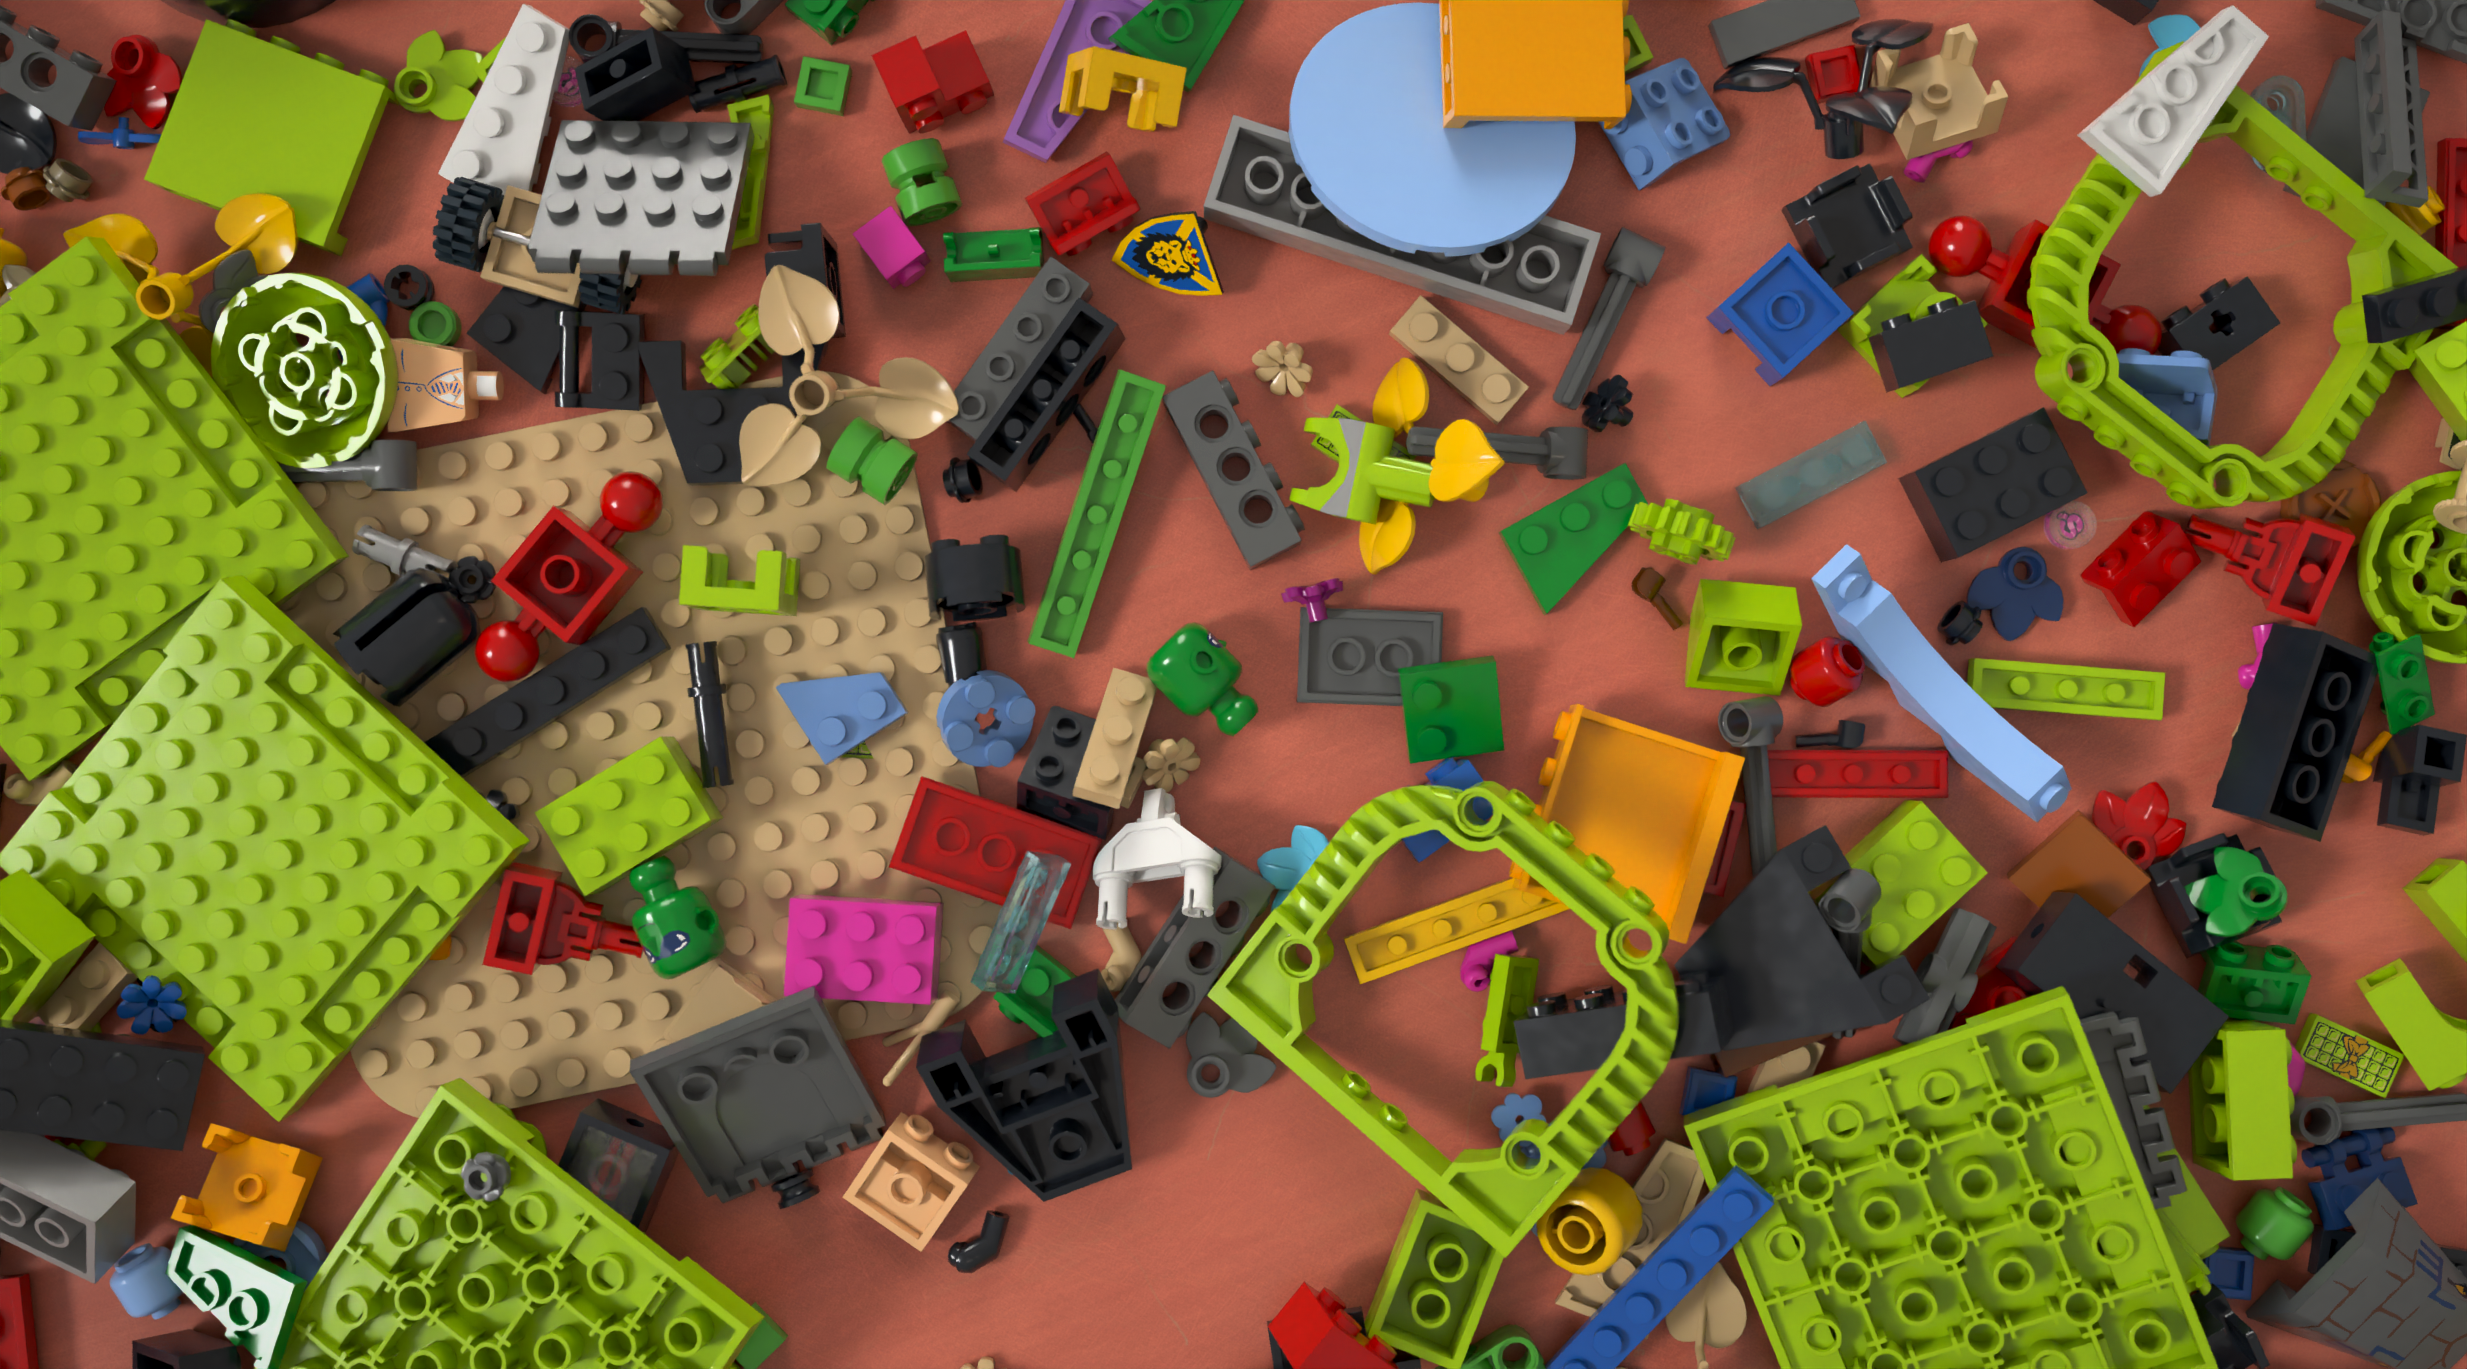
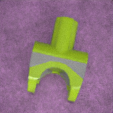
M1306 418L1304 432L1327 439L1335 446L1339 455V468L1336 475L1325 485L1309 487L1308 490L1292 488L1290 501L1335 517L1376 524L1381 498L1432 507L1435 497L1429 490V477L1433 467L1431 463L1391 456L1395 429L1345 418Z

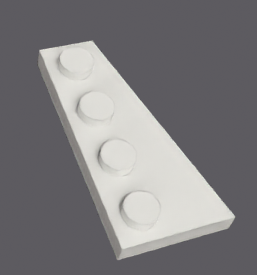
M522 5L438 173L439 175L453 183L455 178L464 177L498 187L503 191L502 195H505L508 185L532 191L533 183L537 184L541 167L538 160L544 136H548L552 117H549L553 95L559 88L568 49L569 28L530 5Z
M2234 5L2221 10L2077 136L2149 197L2162 194L2269 36Z

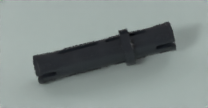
M717 641L703 642L704 663L701 662L699 643L685 645L688 653L692 687L687 688L688 698L693 697L703 779L702 788L716 787L714 766L718 767L720 786L734 784L722 694L726 693V685L720 684Z

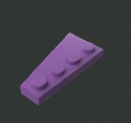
M1066 0L1004 137L1003 143L1047 163L1089 110L1084 109L1081 116L1059 113L1068 55L1093 46L1129 54L1108 40V38L1152 1Z

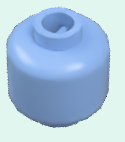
M150 1243L144 1244L126 1253L114 1264L116 1271L113 1273L109 1284L130 1316L139 1318L151 1315L153 1319H159L174 1311L181 1304L178 1297L183 1291L165 1273L172 1253L167 1247L153 1248Z

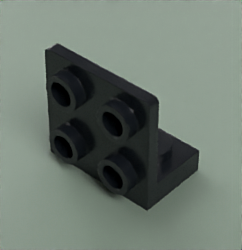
M1052 706L1018 779L1016 809L1106 840L1112 826L1114 808L1072 796L1096 719L1058 706Z

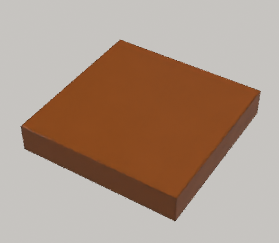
M2079 809L2007 873L2008 879L2039 908L2042 907L2052 892L2077 893L2106 918H2109L2151 881L2150 876Z

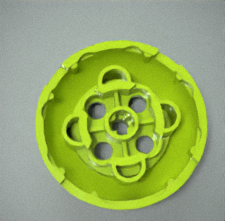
M307 273L274 274L266 276L267 278L256 282L250 287L242 288L226 305L214 331L211 347V369L215 383L277 462L299 468H320L332 465V461L348 460L362 452L364 448L371 444V441L380 435L386 426L395 405L398 389V367L394 348L378 316L354 292L333 280ZM297 333L309 337V342L305 347L298 343L296 339ZM338 349H339V350L341 351V353H342V356H343V364H342V363L339 361V359H338V356H337V351H338Z
M2448 471L2421 478L2391 495L2378 508L2366 526L2358 549L2356 568L2361 598L2377 627L2382 632L2393 634L2394 639L2399 642L2418 633L2421 635L2425 659L2452 664H2467V605H2455L2451 602L2452 595L2457 590L2462 591L2467 596V534L2456 532L2441 525L2435 519L2433 510L2438 502L2454 498L2461 471ZM2433 530H2435L2440 540L2437 547L2431 549L2429 547L2435 540ZM2414 574H2418L2423 581V586L2419 592L2413 586Z

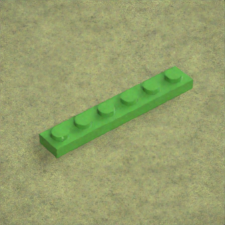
M1118 369L1027 640L1029 644L1072 658L1075 657L1166 385Z

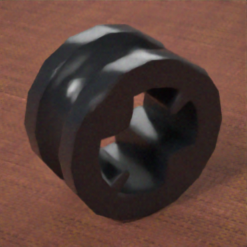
M408 264L399 265L391 269L386 275L384 291L387 298L395 305L409 311H414L419 305L432 301L434 284L431 278L417 267ZM408 277H411L412 281L419 284L417 294L410 292L412 297L410 299H407V295L399 290L402 282L409 283Z
M812 1169L803 1170L771 1185L772 1191L778 1192L781 1196L778 1202L780 1209L800 1203L820 1192L819 1186H814L811 1183V1176L814 1175Z

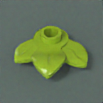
M436 30L426 32L416 38L407 50V67L401 70L395 79V97L400 105L413 113L421 114L431 111L445 121L465 120L476 99L475 95L469 90L474 88L479 81V77L472 69L484 57L480 53L465 49L445 51V45ZM426 84V93L421 97H414L416 86Z

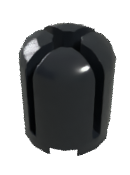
M419 567L407 571L337 629L333 635L340 638L334 643V646L357 675L363 672L374 683L382 684L387 690L380 697L390 704L400 707L473 647L481 634L476 611L470 604L460 600L463 595L459 590L437 572Z

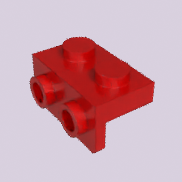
M1107 151L1025 197L1050 246L1058 256L1065 252L1068 256L1082 252L1093 243L1091 240L1093 236L1106 229L1109 233L1126 227L1134 220L1132 214L1141 209L1137 200L1131 195L1115 162Z
M2146 511L2133 521L2108 548L2098 555L2080 576L2086 584L2103 592L2121 622L2135 627L2202 561L2179 523Z

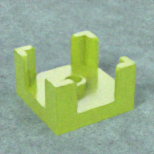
M1922 254L1905 265L1837 329L1879 375V368L1869 337L1883 332L1881 322L1910 313L1912 321H1915L1914 317L1918 305L1928 296L1938 293L1936 288L1927 280L1937 273V270ZM1981 317L1983 326L1985 327L1988 323ZM1930 378L1894 391L1903 398L1918 390Z
M683 545L679 605L706 611L797 616L800 573L799 558H787L786 553L782 551L760 550L757 553L755 582L728 580L729 558L727 555L710 553L704 546Z

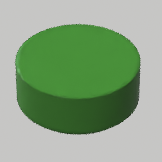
M429 301L419 305L412 312L409 319V331L414 340L453 346L461 334V321L452 308L440 302Z

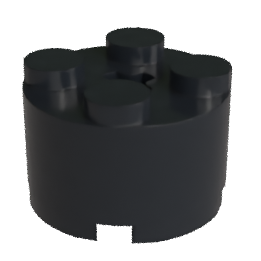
M984 536L980 538V544L961 545L960 541L956 539H944L931 543L932 552L924 558L928 608L931 618L941 620L940 611L952 612L953 621H981L1006 617V607L1012 605L1016 606L1017 613L1026 608L1021 551L1019 548L1009 545L1008 536Z

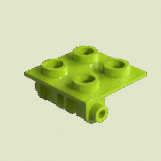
M755 304L748 307L737 318L734 324L738 327V330L727 341L719 337L700 356L704 360V363L699 367L701 373L709 384L712 382L718 389H738L751 375L736 359L738 355L754 371L758 369V366L743 352L748 345L764 361L768 359V356L753 342L755 338L771 354L775 352L763 338L759 326L758 307Z

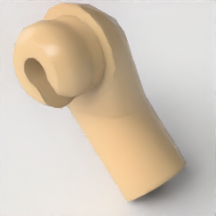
M63 760L48 776H42L31 781L23 774H12L4 783V793L18 804L38 806L50 791L62 788L78 766L68 760Z
M1117 922V929L1115 930L1103 928L1113 949L1106 968L1101 972L1110 992L1121 991L1142 959L1141 952L1128 926L1121 929L1118 927Z

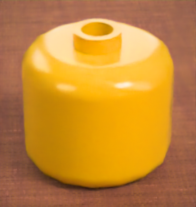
M1585 1168L1580 1171L1536 1222L1537 1236L1543 1250L1554 1263L1570 1273L1586 1276L1602 1273L1613 1266L1636 1242L1642 1227V1206L1636 1192L1624 1178L1608 1169Z

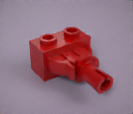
M2300 513L2297 520L2280 518L2264 523L2245 517L2242 523L2243 528L2260 533L2259 535L2247 532L2241 528H2231L2198 517L2196 514L2191 515L2187 523L2189 525L2188 528L2209 535L2186 528L2184 530L2192 545L2224 555L2225 558L2230 559L2231 561L2226 560L2223 571L2241 576L2246 586L2256 595L2263 598L2262 602L2267 611L2314 627L2319 620L2356 537L2350 528L2304 513ZM2240 562V563L2246 564V566H2243V565H2240V564H2237V563Z
M513 862L505 869L482 965L533 975L540 965H554L567 961L570 958L590 961L593 949L610 950L633 955L637 958H642L644 950L633 926L607 921L606 918L600 916L603 913L604 905L586 901L577 889L569 884L560 882L563 872Z

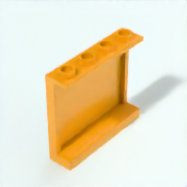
M1439 0L1443 128H1463L1469 121L1604 122V129L1615 127L1626 118L1632 101L1631 87L1629 84H1625V66L1630 57V41L1628 36L1623 35V18L1627 14L1629 0Z
M1580 704L1570 705L1569 712L1561 711L1558 716L1553 738L1559 740L1554 759L1546 757L1543 763L1538 784L1545 787L1539 805L1535 804L1536 808L1533 811L1548 824L1551 821H1555L1565 827L1575 838L1572 844L1587 856L1593 853L1605 860L1615 871L1612 877L1624 887L1629 889L1630 886H1634L1645 893L1655 904L1652 910L1667 924L1669 939L1687 944L1745 758L1729 752L1712 750L1585 709ZM1512 861L1509 877L1515 878L1513 888L1564 904Z

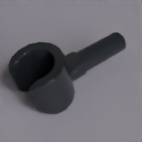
M1079 404L1073 414L1086 431L1093 446L1098 428L1083 406Z
M1839 720L1837 735L1830 733L1795 736L1796 747L1828 745L1847 749L1856 748L1863 743L1865 724Z

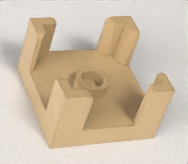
M1969 23L1947 30L1940 54L1898 67L1901 49H1883L1877 52L1870 87H1896L1906 89L1912 93L1911 106L1902 115L1893 133L1906 160L1998 132L2008 95L2000 80L1993 82L1989 95H1987L1972 67L1978 40Z

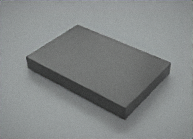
M2342 56L2333 64L2303 140L2364 189L2356 61ZM2420 88L2421 111L2423 112L2430 91ZM2285 184L2283 191L2301 198L2298 193ZM2377 200L2385 207L2386 201Z
M1300 608L1297 703L1402 706L1398 668L1441 663L1443 612L1326 608L1328 619L1309 623L1307 608Z

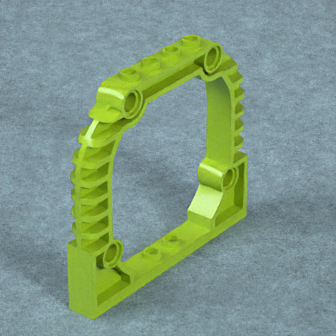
M2184 41L2156 52L2134 86L2180 47ZM2237 85L2197 143L2209 142L2227 135L2265 166L2269 176L2287 184L2301 196V200L2306 206L2320 211L2356 241L2347 255L2352 288L2351 304L2342 307L2338 311L2333 323L2336 340L2341 346L2289 431L2268 453L2258 457L2250 450L2238 444L2204 445L2119 378V360L2114 346L2102 333L2089 324V282L2101 253L2142 190L2100 154H2097L2090 162L2083 177L2075 185L2068 200L2060 208L2053 223L2042 236L2036 256L2033 257L2031 262L2030 288L2027 289V305L2032 312L2035 329L2031 331L2039 353L2042 355L2035 367V379L2039 388L2058 403L2057 409L2060 413L2069 419L2081 421L2095 432L2093 436L2100 444L2107 448L2118 450L2131 460L2130 466L2136 472L2143 476L2154 478L2167 488L2166 494L2172 500L2195 509L2234 507L2242 502L2261 503L2279 501L2299 495L2323 481L2334 466L2344 458L2345 450L2350 442L2355 440L2360 433V427L2364 420L2374 411L2376 401L2381 394L2386 392L2395 371L2410 368L2416 358L2413 353L2414 350L2423 346L2434 330L2432 328L2385 343H2368L2362 295L2458 268L2376 199L2366 198L2363 188ZM2193 148L2184 160V162L2181 164L2179 169L2183 168L2189 162L2191 155L2193 153ZM2068 362L2070 363L2073 370L2072 379L2070 378L2067 371ZM2214 478L2216 480V490L2214 487Z
M1492 781L1477 783L1464 791L1443 785L1402 787L1372 799L1351 815L1282 904L1270 913L1207 996L1506 1258L1580 1173L1589 1159L1652 1088L1670 1060L1678 1033L1679 1009L1675 982L1666 960L1661 956L1669 943V930L1665 921L1652 910L1655 904L1645 893L1634 886H1630L1629 889L1624 887L1612 877L1615 871L1605 860L1593 853L1587 856L1572 844L1575 841L1574 836L1561 824L1555 821H1551L1548 824L1533 811L1536 808L1533 801L1519 790L1512 788L1508 791L1502 785ZM1475 797H1483L1491 803L1493 817L1490 821L1482 820L1475 814L1473 809ZM1429 830H1439L1450 841L1465 850L1484 852L1498 848L1597 931L1595 947L1599 960L1610 975L1627 988L1628 994L1625 1029L1613 1052L1551 1123L1548 1124L1538 1119L1524 1120L1513 1129L1502 1147L1464 1149L1453 1163L1408 1124L1406 1115L1398 1107L1391 1103H1384L1370 1091L1371 1087L1365 1078L1357 1072L1347 1071L1306 1035V1032L1316 1021L1312 990L1313 977L1327 968L1334 956V946L1327 934L1328 929L1392 848L1406 837ZM1638 928L1646 931L1652 939V949L1644 951L1635 948L1630 943L1628 937L1629 930ZM1297 944H1303L1311 951V964H1305L1298 958L1296 953ZM1526 1140L1534 1143L1540 1150L1541 1158L1535 1159L1526 1156L1520 1148V1141Z

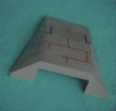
M2379 1178L2344 1211L2357 1233L2298 1292L2277 1279L2245 1312L2250 1319L2388 1369H2451L2467 1353V1278L2454 1266L2441 1248L2423 1231L2410 1213L2392 1196Z

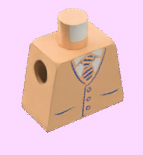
M408 338L390 339L398 367V389L395 405L388 420V432L475 419L479 415V400H501L503 398L504 381L502 373L500 371H477L475 351Z

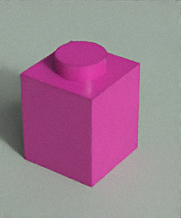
M892 206L886 208L853 233V236L893 289L900 284L903 287H907L916 282L925 274L926 269L924 266L931 262L924 249Z

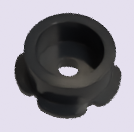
M957 457L952 458L949 468L943 471L945 490L950 497H956L961 503H968L971 497L982 494L983 486L977 464L971 458L962 461Z
M467 556L457 562V568L450 571L448 580L463 595L460 599L462 602L473 604L477 600L488 599L494 593L496 585L491 580L496 575V571L487 560L479 561L475 556ZM472 575L477 579L474 584L469 583V577Z
M1959 601L1943 615L1937 630L1946 636V643L1948 645L1957 644L1959 641L1962 644H1967L1977 636L1983 626V622L1979 620L1981 609L1978 606L1972 608L1964 601Z

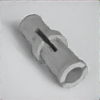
M369 525L362 526L357 535L375 542V545L371 546L357 539L353 541L352 550L355 554L390 566L391 572L403 576L409 570L419 567L432 571L438 568L448 573L452 569L457 568L456 561L448 560L419 548V543L414 540L405 538L401 541L373 529Z

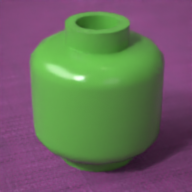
M2280 1186L2275 1190L2259 1189L2236 1216V1225L2244 1235L2240 1243L2261 1260L2265 1261L2269 1255L2276 1259L2288 1260L2295 1255L2314 1231V1225L2309 1218L2312 1210L2297 1196Z

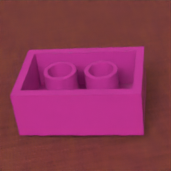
M805 894L791 897L789 903L784 996H790L814 986L819 996L826 999L931 1005L938 999L944 903Z

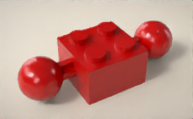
M1959 215L1942 221L1933 230L1928 243V253L1933 265L1941 273L1951 277H1966L1978 272L1991 279L1977 306L1980 316L1992 326L2037 349L2031 331L2035 329L2032 312L2027 305V289L2030 288V266L2032 259L2036 256L2040 240L2045 231L2049 229V226L2035 219L2015 233L2006 252L2003 253L1992 247L1990 233L1979 220L1970 216ZM2101 254L2089 282V324L2108 339L2114 346L2116 354H2119L2122 349L2135 348L2145 350L2150 355H2154L2161 343L2162 329L2159 320L2150 310L2139 305H2123L2112 310L2101 304L2121 266L2120 263Z
M634 471L622 472L609 479L600 494L602 515L591 528L571 511L557 506H553L491 580L524 609L514 621L503 620L495 622L485 628L479 635L475 646V656L479 667L486 675L502 682L518 681L529 675L539 660L540 647L537 638L546 627L565 643L581 645L587 641L643 573L640 568L615 549L614 546L625 533L645 531L652 527L659 519L663 509V496L654 480L643 473Z

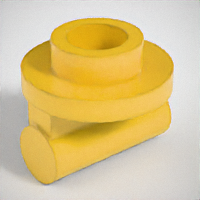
M2430 185L2427 186L2428 201L2420 208L2386 202L2385 207L2418 235H2422L2429 228L2441 223L2438 213L2445 209L2441 199Z

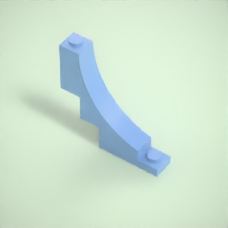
M1846 544L1811 578L1841 639L1854 644L1861 653L1865 665L1889 682L1900 706L1941 735L1953 760L2035 822H2038L2046 813L2059 809L2067 799L2068 792L2072 789L2064 767L1999 715L1950 667L1916 628L1892 593L1872 580L1861 554Z

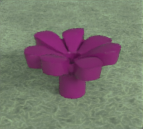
M1333 578L1310 587H1288L1285 589L1286 592L1281 593L1284 603L1296 601L1302 605L1306 604L1309 623L1328 619L1324 600H1328L1330 595L1336 592L1343 591V581H1339V578Z

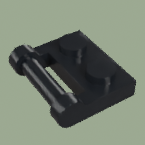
M555 310V325H559L560 391L555 392V407L640 411L642 404H644V364L638 350V342H644L645 314ZM579 326L592 327V392H579Z

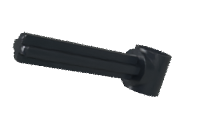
M587 14L577 18L572 23L569 30V41L581 60L586 63L644 30L622 29L620 22L606 21L598 15ZM659 31L685 48L689 61L752 64L762 61L763 43L761 37L757 35ZM596 34L606 36V42L601 49L597 51L585 50L586 42L591 36Z

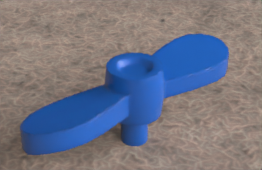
M118 117V128H114L113 133L78 132V140L82 143L92 145L113 144V147L118 149H134L135 142L158 143L161 134L134 133V130L129 129V118Z

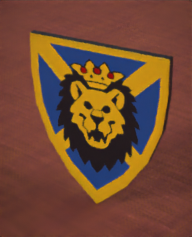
M1196 211L1174 212L1154 216L1136 225L1122 239L1112 258L1113 262L1132 276L1159 289L1177 294L1198 296L1223 295L1224 293L1204 236L1208 224L1204 218L1197 216Z

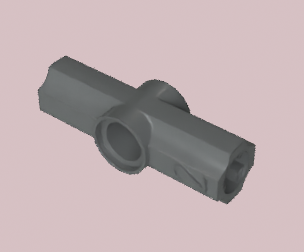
M1961 908L1953 910L1934 952H1930L1923 959L1915 973L1930 1000L1904 1013L1892 1038L1902 1045H1906L1948 1030L1955 1013L1961 1012L1974 994L1978 982V976L1975 972L1993 937L1996 926L1975 913Z

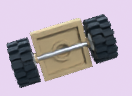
M457 177L454 179V184H449L447 187L448 196L443 194L440 201L443 205L441 211L437 210L435 218L439 219L438 225L433 228V235L437 236L433 241V249H436L435 256L439 261L482 272L480 277L485 281L576 308L579 307L581 300L584 304L618 314H625V310L628 311L630 309L631 301L634 302L637 296L636 289L640 288L642 280L640 279L641 275H632L630 273L629 264L625 265L623 274H582L579 263H577L573 274L538 273L536 271L535 262L531 258L528 246L542 195L509 185L505 195H502L503 191L498 187L464 177Z

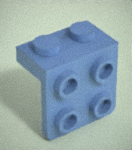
M1678 58L1625 81V84L1630 85L1632 93L1631 107L1629 113L1626 114V118L1612 129H1604V122H1599L1639 191L1652 185L1679 163L1722 144L1730 137L1729 128L1724 122L1722 114L1716 108L1702 85L1697 72L1685 58Z
M2127 348L2120 350L2119 354H2117L2119 378L2200 442L2209 446L2218 396V388L2210 361L2202 358V355L2192 351H2175L2171 353V356L2150 355L2149 352L2142 349Z

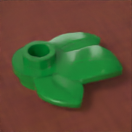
M2232 847L2215 848L2214 861L2218 875H2212L2184 886L2194 908L2204 914H2209L2206 922V932L2222 937H2231L2244 933L2257 920L2262 921L2275 918L2284 911L2288 903V893L2283 882L2277 877L2265 873L2257 856ZM2259 894H2267L2271 897L2263 903H2254L2252 901Z

